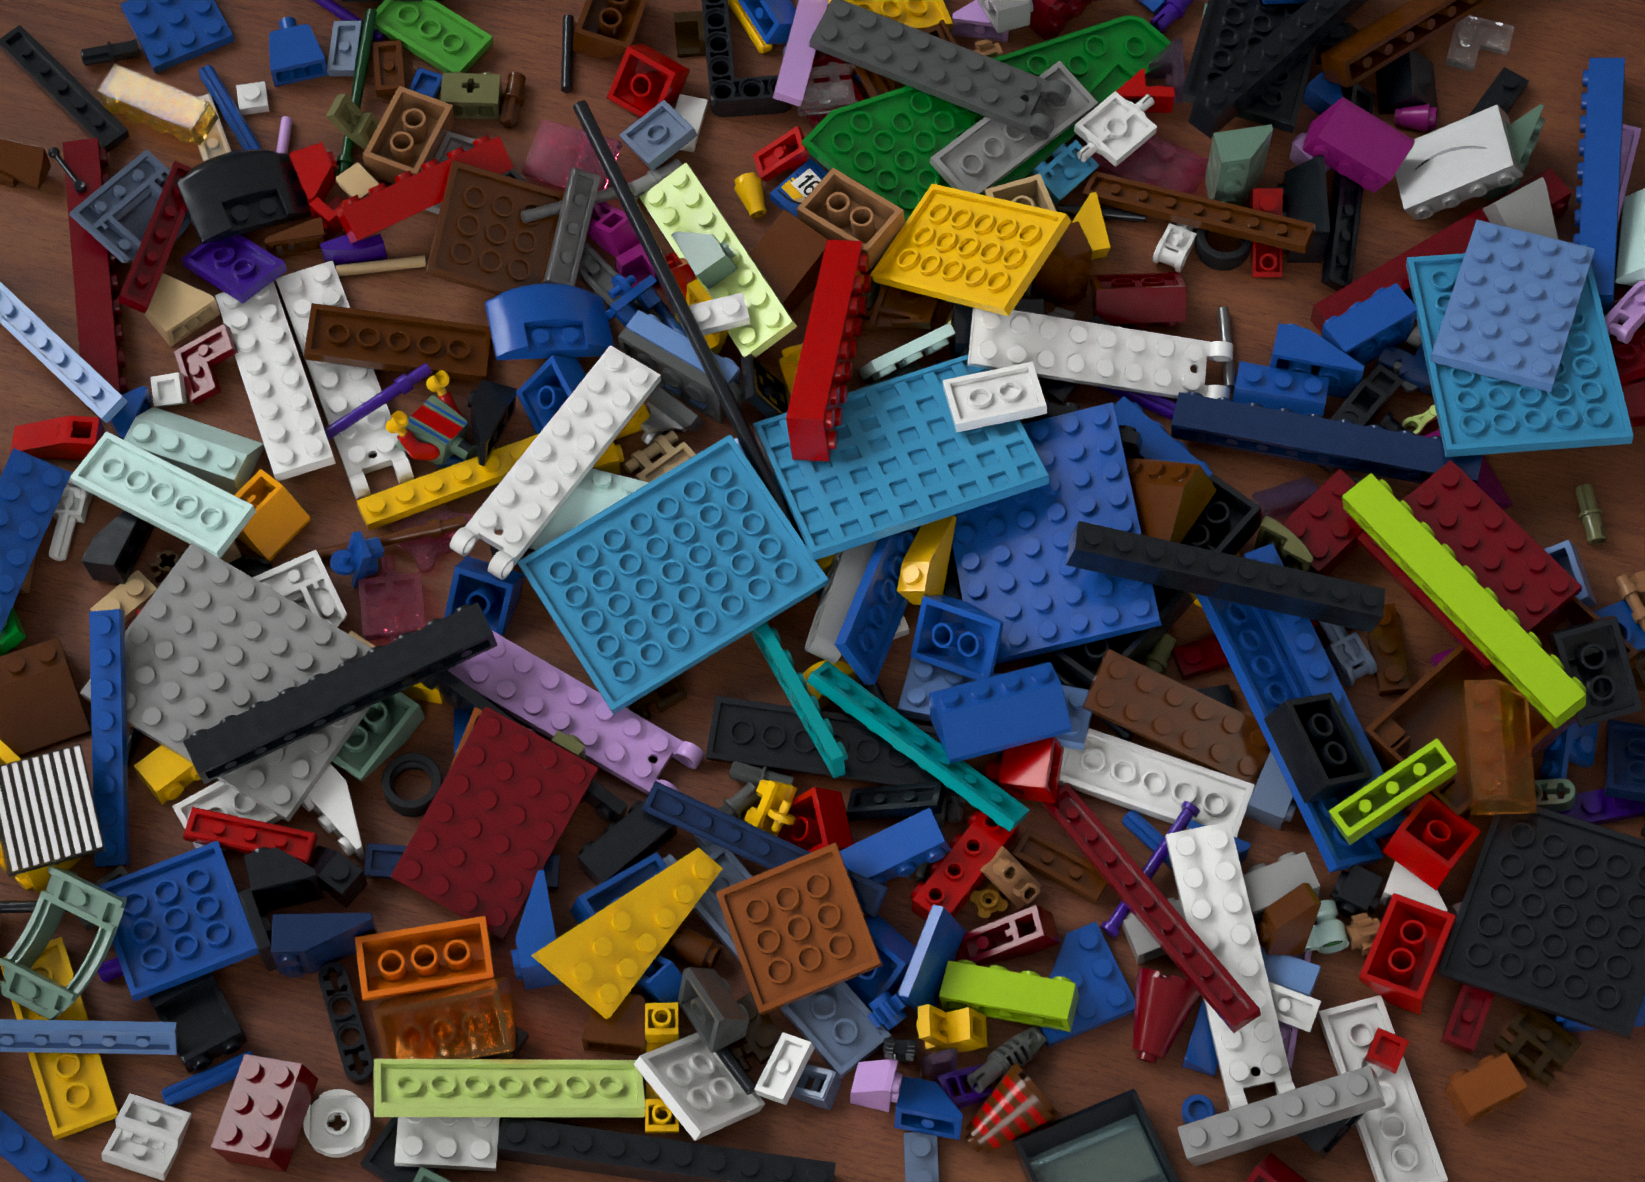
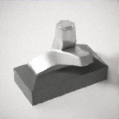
M656 386L647 398V405L650 408L651 414L641 424V429L645 431L641 439L647 445H651L654 443L653 439L664 431L698 432L705 421L666 391Z

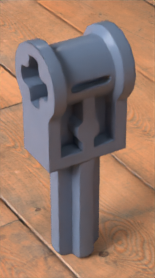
M1319 621L1331 642V645L1325 650L1334 664L1339 678L1347 687L1353 686L1355 680L1366 674L1373 675L1377 673L1376 662L1364 646L1357 632L1348 635L1343 626Z

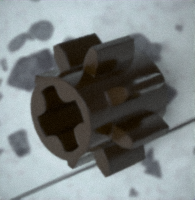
M169 547L168 550L161 553L156 552V562L150 563V568L155 573L154 578L157 584L164 581L184 554L183 551L177 554L173 551L172 547Z

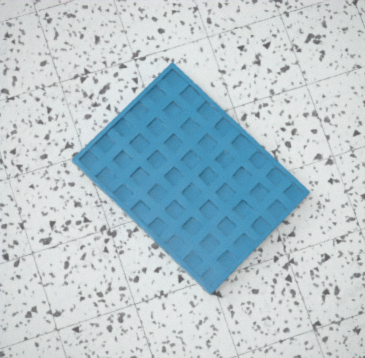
M964 355L849 392L846 404L842 403L841 405L843 421L842 425L836 428L838 432L837 449H832L829 462L792 459L786 422L787 413L753 423L756 436L813 561L1049 484V475L1020 420L956 433L943 389V380L985 372L990 369L967 366L968 355Z

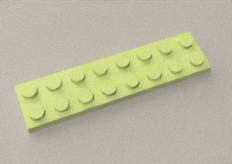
M687 162L639 197L679 258L685 257L672 237V234L676 231L713 234L720 243L726 241L734 251L736 256L732 260L736 264L737 270L710 289L700 280L699 282L712 299L743 293L750 317V324L729 329L727 332L744 358L749 354L756 358L797 327Z
M374 1059V1117L644 1118L646 1106L643 1076L634 1065L636 1060Z

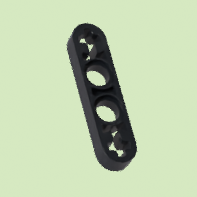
M329 962L320 969L318 980L343 1068L349 1081L357 1085L366 1084L374 1077V1061L349 975L342 964ZM336 972L337 976H341L338 978L341 992L335 993L332 983L327 981L330 979V973ZM345 1000L351 1003V1010L348 1014L339 1016L333 1012L334 1005L337 1002ZM354 1030L360 1034L359 1041L351 1046L342 1043L344 1033ZM359 1053L363 1066H366L363 1070L364 1073L358 1075L356 1070H353L356 1065L352 1054Z

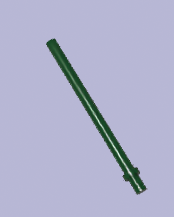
M366 9L350 98L359 109L362 103L377 11L374 9ZM346 135L343 137L341 154L337 156L336 160L338 165L337 176L354 165L352 154L355 142Z

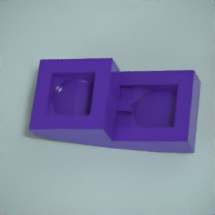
M346 234L320 244L324 261L332 260L334 265L387 259L381 234L352 244Z

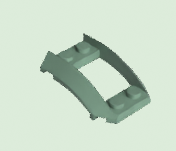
M50 866L48 873L51 876L46 891H41L31 918L14 947L5 958H0V965L3 966L4 981H0L3 996L49 1020H55L77 1000L100 968L115 937L127 903V897L117 896L80 878L77 872ZM65 910L99 926L88 955L67 987L30 969L54 935Z

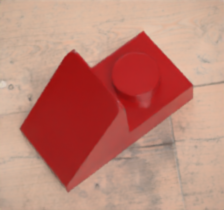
M1145 68L1141 69L1116 91L1125 100L1134 104L1140 101L1146 94L1150 95L1154 99L1155 104L1145 112L1172 113L1175 98L1174 87L1162 85L1145 86Z
M796 126L753 154L759 178L768 182L788 168L796 171L807 161L808 150L801 145L804 139L801 127Z

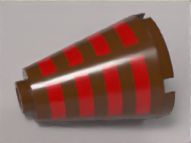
M1014 1063L967 1125L966 1129L970 1133L965 1138L977 1152L984 1149L988 1154L1012 1141L1014 1138L1054 1119L1059 1113L1034 1082L1023 1073L1020 1066Z

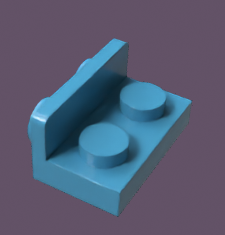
M1077 140L1069 146L1063 143L1052 153L1054 159L1047 164L1043 161L1031 172L1033 175L1041 174L1050 198L1055 204L1060 202L1100 166L1092 156L1086 162H1082L1081 159L1079 160L1076 153L1083 147Z

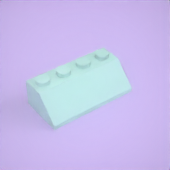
M1645 188L1624 198L1615 283L1634 286L1637 282L1645 280Z
M152 407L136 416L124 438L125 441L232 495H235L248 482L265 448L263 443L156 407Z

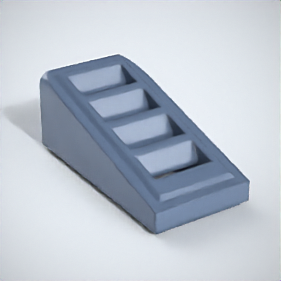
M806 1064L791 1097L831 1110L841 1086V1079L836 1071ZM813 1078L814 1082L812 1084V1087L810 1090H808L807 1087L810 1082V1079Z

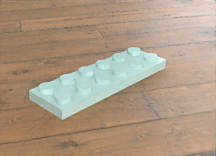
M107 431L70 476L74 485L189 544L197 545L218 558L223 556L256 513L252 504Z

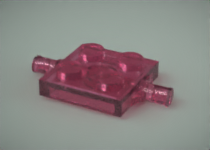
M386 556L381 558L383 574L375 578L358 580L363 638L367 641L387 639L390 644L396 641L397 637L403 633L415 632L418 628H424L426 621L420 572L411 574L395 573L394 557L388 556V567Z

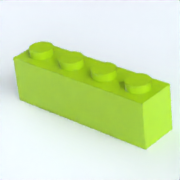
M1436 738L1329 810L1330 818L1347 843L1351 845L1457 774V765L1439 739Z
M958 960V962H947L939 999L945 1010L954 1011L970 1007L990 1018L1071 1032L1079 992L1076 983L1066 977L1056 976L1051 979L1041 977L1032 971L1017 973L998 965H991L988 968L977 966L969 960Z

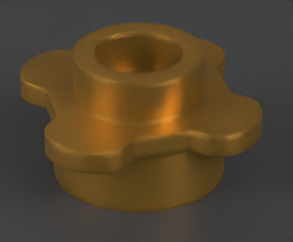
M993 883L988 884L981 891L974 890L970 894V901L975 904L976 911L981 919H989L1007 909V901L1002 899L999 889ZM986 899H990L992 902L987 904Z

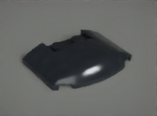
M246 149L224 153L196 165L183 178H180L176 184L202 245L312 217L308 199L304 190H302L288 154L282 152Z

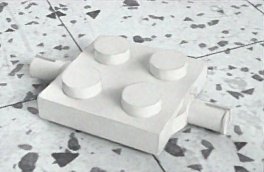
M1116 91L1074 126V132L1087 143L1086 146L1076 153L1079 160L1081 159L1082 162H1086L1094 153H1098L1115 167L1118 166L1156 134L1157 126L1144 113L1155 104L1154 99L1146 94L1140 101L1134 104L1125 100Z

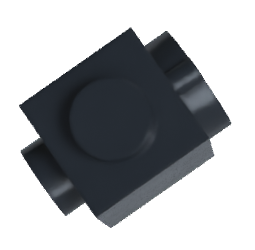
M1356 864L1352 866L1350 872L1342 870L1330 894V897L1336 899L1335 903L1339 913L1349 919H1352L1351 916L1367 913V911L1374 914L1381 900V896L1377 895L1383 877Z

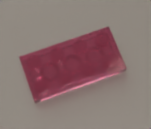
M1155 135L1116 167L1098 153L1092 155V158L1100 165L1096 169L1098 172L1193 195L1206 174L1208 164L1207 158Z

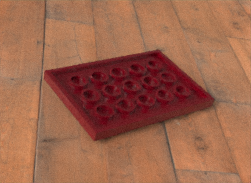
M1452 460L1403 499L1411 507L1414 513L1413 517L1419 523L1425 522L1435 534L1434 538L1441 545L1445 543L1453 550L1456 555L1455 560L1462 567L1467 565L1475 573L1476 581L1484 589L1488 587L1495 593L1499 600L1498 604L1505 611L1509 609L1518 617L1520 626L1526 633H1533L1582 591V586ZM1365 531L1357 537V543L1486 671L1493 666L1491 661Z
M485 706L390 877L465 919L485 916L488 931L505 940L530 895L537 871L545 868L599 768Z

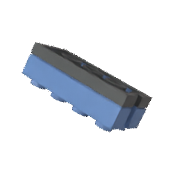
M638 310L618 336L619 349L623 350L622 352L659 373L661 381L657 386L721 424L727 415L685 333L679 329H671L664 325L655 315H647ZM713 353L739 407H741V403L746 398L744 386L740 385V368L730 358H722Z

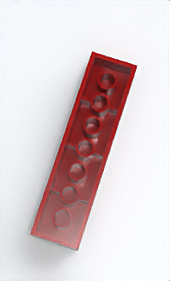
M826 241L786 415L793 460L829 462L832 449H837L838 432L836 428L842 425L843 409L841 405L847 402L848 387L846 382L852 379L853 365L851 359H856L857 356L856 336H861L862 319L860 317L861 314H866L867 298L865 294L870 293L872 285L871 275L866 273L869 267V255L864 254L862 241Z

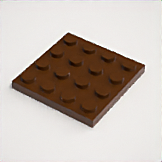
M453 160L449 169L425 274L495 295L520 286L542 284L559 214L523 223L521 212L563 201L564 193Z

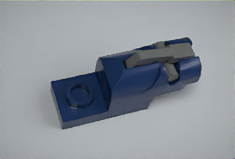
M1422 343L1415 356L1408 350L1387 344L1376 366L1380 363L1403 379L1404 382L1401 389L1405 392L1411 393L1417 390L1431 395L1432 389Z

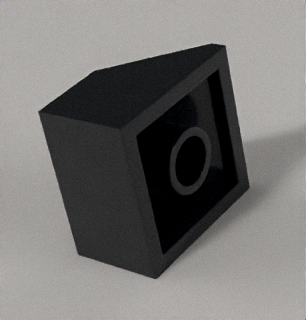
M260 847L253 850L252 853L244 855L251 891L260 912L265 910L270 912L324 899L315 869L279 848Z

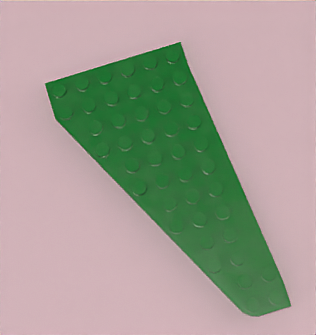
M1128 15L992 59L1035 76H1040L1058 61H1061L1098 102V106L1141 69L1145 68V77L1151 73L1174 49L1175 44L1145 19ZM905 86L832 110L802 140L801 145L829 171L835 168L903 209L906 222L931 184L952 188L929 163L931 157L985 116L910 86ZM1075 124L993 187L1027 178L1041 162L1047 161L1057 148L1063 143L1067 144L1077 135L1074 132Z

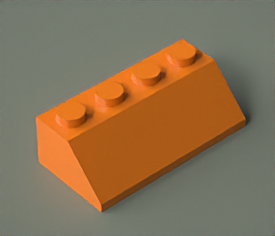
M485 916L355 937L363 1001L495 979L490 936Z

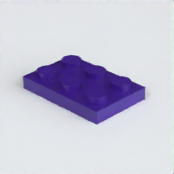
M241 235L203 245L200 244L181 258L186 269L241 303H245L287 271L284 261Z

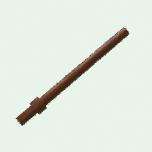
M465 516L443 521L438 518L429 520L426 525L377 536L383 547L429 536L434 539L443 537L446 532L465 527L467 520ZM349 542L316 550L321 561L331 559L335 551L347 550ZM311 551L285 556L284 563Z

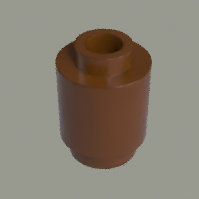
M686 928L683 933L680 931L676 933L670 949L674 950L673 957L695 968L713 969L720 956L722 947L716 945L715 940Z

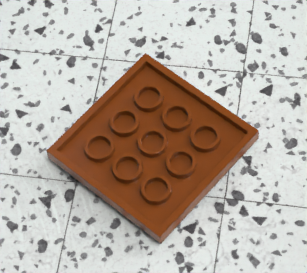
M837 843L715 892L758 1012L761 1015L883 966Z

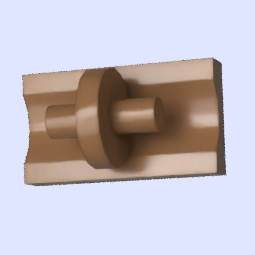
M1003 846L998 849L993 859L980 869L1018 909H1021L1025 904H1030L1040 893V883Z

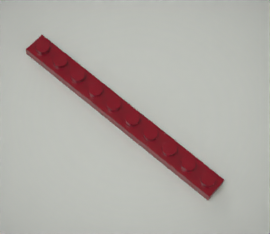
M1068 783L1058 789L1056 803L1042 802L1046 811L1233 1033L1261 1015L1260 1008Z

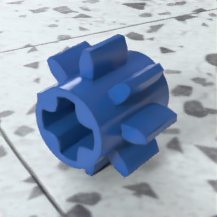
M887 989L868 1004L873 1011L867 1017L876 1029L884 1025L887 1030H890L908 1016L903 1010L908 1004L898 995V992L892 996Z

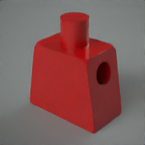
M1056 737L1005 749L1002 761L987 762L986 777L989 780H999L1003 790L1013 798L1056 803L1064 749Z

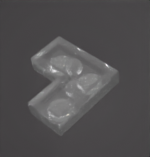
M1471 15L1465 17L1455 24L1445 65L1473 71L1479 49L1507 55L1515 26Z

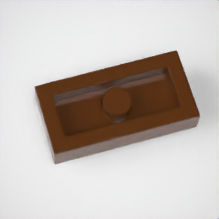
M401 40L373 42L377 97L393 96L399 86L405 87Z

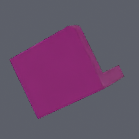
M641 243L616 257V271L625 279L630 275L635 277L636 282L631 285L632 288L651 274L657 280L654 286L658 285V277Z

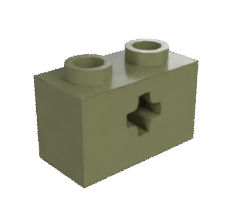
M463 72L442 73L440 101L453 105L454 118L500 120L501 96L503 94L501 74L489 72L481 74Z

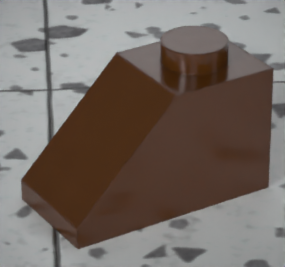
M1302 883L1264 909L1261 921L1256 926L1258 940L1267 955H1303L1321 906L1320 900L1309 883Z

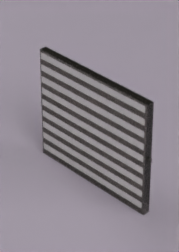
M81 744L0 765V843L8 877L50 865H58L61 862L106 850Z

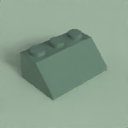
M1272 124L1213 133L1204 180L1209 199L1239 206L1244 203L1248 197V192L1255 188L1263 177L1273 132Z

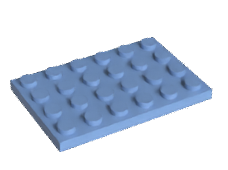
M1476 220L1431 354L1430 362L1551 392L1595 249Z

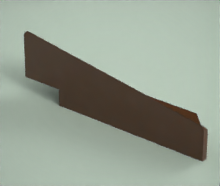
M0 138V184L15 188L18 181L40 190L51 168L46 150L40 146Z

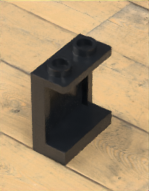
M212 972L148 997L161 1022L177 1023V1053L188 1073L193 1070L200 1071L207 1068L215 1058L223 1054H233L242 1047L243 1043L247 1042L246 1036Z

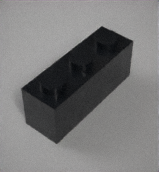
M640 800L629 809L628 815L618 822L616 820L608 825L604 830V835L597 841H590L582 847L579 852L580 855L577 856L579 868L598 886L657 852L677 835V826L642 811L645 801Z

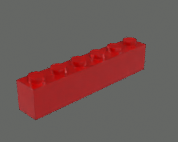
M487 134L472 141L474 147L467 151H464L461 146L446 153L448 159L441 163H438L435 158L420 165L422 171L415 175H412L409 170L394 177L396 183L389 187H386L383 182L368 189L370 195L363 199H359L357 194L342 201L343 208L337 210L336 213L351 244L442 202L450 165L453 160L498 174L514 169L500 136L490 139Z

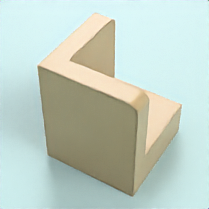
M358 162L336 177V183L350 197L358 194L359 199L369 196L368 189L379 185Z

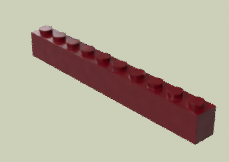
M98 137L62 142L64 162L78 180L85 182L87 187L84 193H77L74 183L65 172L79 353L81 358L123 395L129 392L127 376L122 375V368L127 367L125 351L120 349L119 343L124 341L122 323L118 324L117 316H122L121 303L117 302L118 298L115 297V291L120 290V283L117 272L113 273V265H118V260L69 216V213L110 179L109 173L104 171V166H109L108 153L106 148L101 149Z
M1548 168L1316 303L1313 307L1310 321L1322 333L1323 324L1334 315L1339 317L1347 312L1354 303L1358 301L1363 303L1371 298L1378 289L1382 287L1388 288L1395 283L1411 300L1412 293L1406 269L1407 257L1466 253L1476 220L1489 222L1483 208L1541 177L1546 182L1551 209L1555 218L1562 215L1568 209V202L1572 192L1551 168Z

